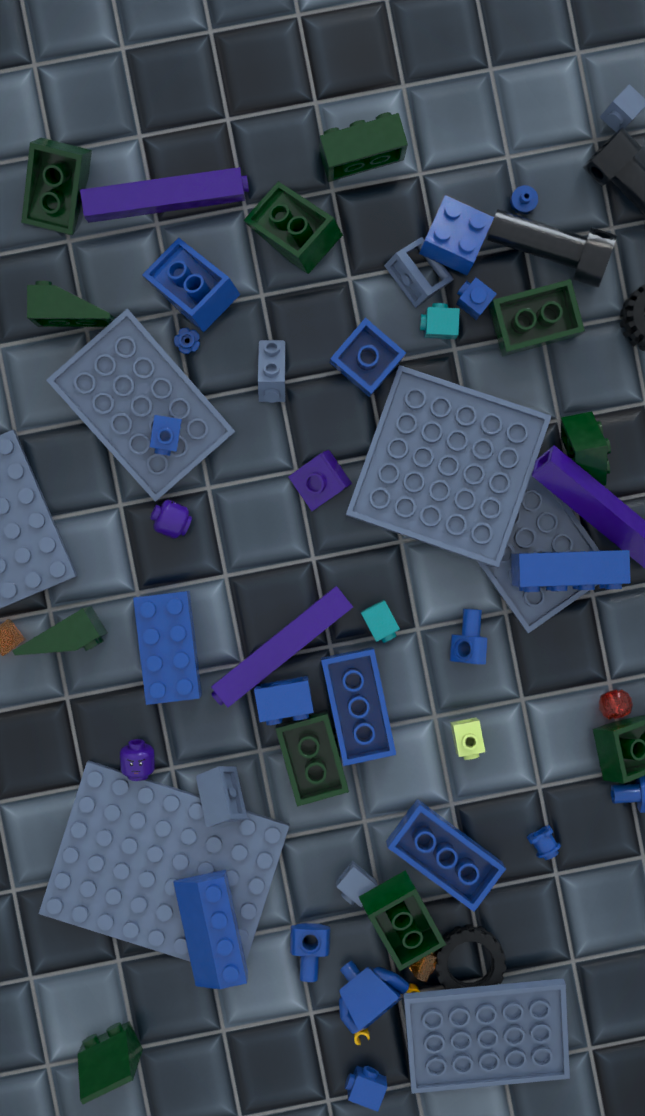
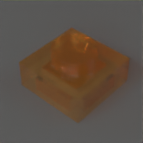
M7 619L0 625V654L5 656L26 640L10 619Z
M431 953L411 964L409 967L410 971L418 980L427 982L429 975L435 969L436 956Z

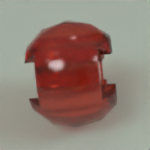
M616 689L600 696L599 710L605 718L609 720L612 718L618 719L631 713L633 704L628 692Z

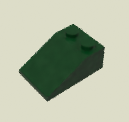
M39 138L30 142L21 223L69 235L74 234L82 204L80 190L86 189L92 150L45 138Z
M279 181L244 219V222L289 262L307 274L314 269L343 236L334 217Z
M36 281L35 285H27V318L37 327L105 328L115 320L109 312L56 285H52L50 281Z
M92 606L80 609L12 652L16 656L76 651L83 647L85 651H88L104 642L102 636L108 632Z
M645 715L614 721L593 729L604 781L624 784L645 776Z
M130 1021L124 1024L120 1022L115 1023L107 1028L106 1033L100 1036L93 1034L82 1041L83 1044L77 1054L80 1101L82 1105L133 1081L143 1048Z

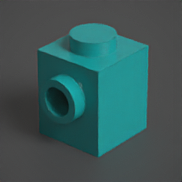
M433 303L432 307H427L425 314L420 316V330H424V338L456 339L459 334L460 308H448V304Z
M385 600L360 612L376 642L381 640L382 643H385L397 636L395 632L400 628Z

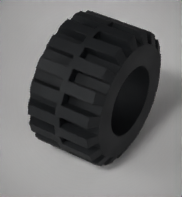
M644 284L625 300L623 304L624 309L620 311V317H623L620 327H625L626 329L623 335L625 338L629 336L632 339L629 342L631 345H640L639 349L645 351Z

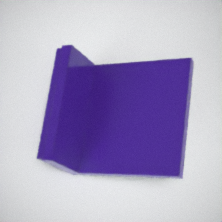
M330 450L322 452L288 476L311 511H314L352 484Z

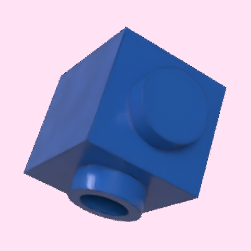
M475 277L472 283L466 281L459 289L457 294L461 297L456 305L477 320L497 293Z
M154 415L150 447L155 448L154 453L170 456L171 451L177 452L182 419Z
M356 1066L354 1074L349 1073L345 1083L348 1101L377 1112L379 1111L388 1087L386 1076L379 1074L372 1067L364 1066L362 1068Z

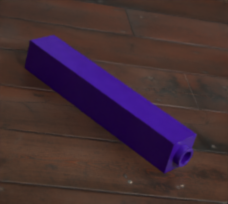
M238 167L81 189L80 193L84 217L88 223L245 201L244 192H249L247 175L241 176V170Z
M555 445L536 459L532 477L621 550H630V557L645 568V520Z
M337 586L333 587L211 686L214 690L211 693L213 698L219 705L225 704L227 708L230 707L352 609V604Z

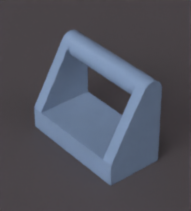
M423 237L396 252L384 265L415 308L454 280L444 265L424 256L441 279L439 283L432 287L408 256L417 248L419 251L421 250L425 241Z

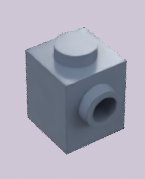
M629 84L602 113L600 118L615 132L622 127L625 129L643 110L645 99Z
M353 860L336 880V887L342 891L341 896L349 904L353 905L356 903L360 907L363 905L359 896L378 886L377 880Z

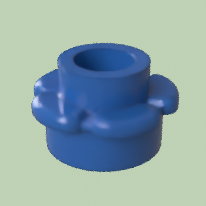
M182 328L178 331V335L174 337V344L181 353L189 354L198 350L200 336L194 329ZM186 338L190 339L189 343H185Z

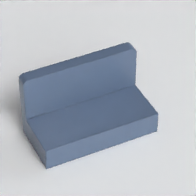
M218 766L196 776L206 827L247 819L236 767Z

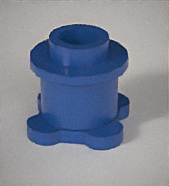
M546 825L527 836L530 844H533L538 852L536 854L537 858L549 860L559 854L558 849L561 847V844L555 841L550 825Z

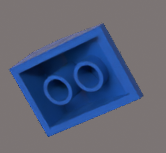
M179 237L142 274L160 294L202 332H205L240 295L227 275Z

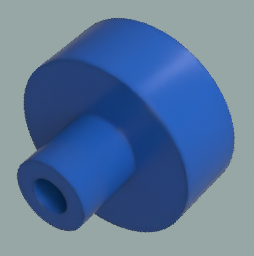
M526 185L515 189L510 198L512 209L521 215L532 212L538 203L537 192L532 187Z

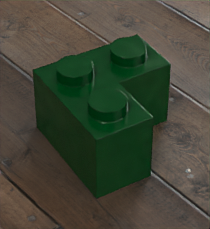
M592 411L561 417V439L568 457L605 486L607 474H610L607 454L611 453V445L609 439L603 436L601 422L596 421Z

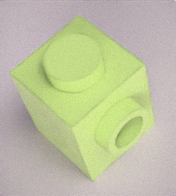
M475 717L450 722L456 754L459 757H464V760L480 757L479 753L485 752L480 721Z

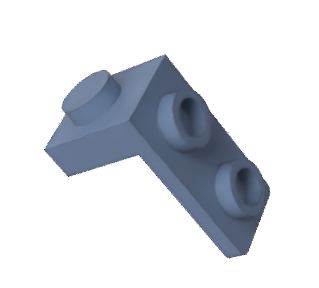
M284 340L259 341V402H285Z

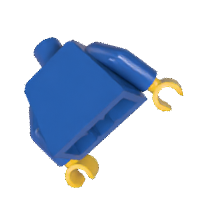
M350 961L340 969L348 981L339 990L341 994L339 999L340 1019L348 1030L354 1034L355 1044L361 1045L359 1035H365L369 1040L368 1027L404 997L401 994L420 991L415 984H409L393 971L379 966L375 968L367 967L360 972L355 963Z

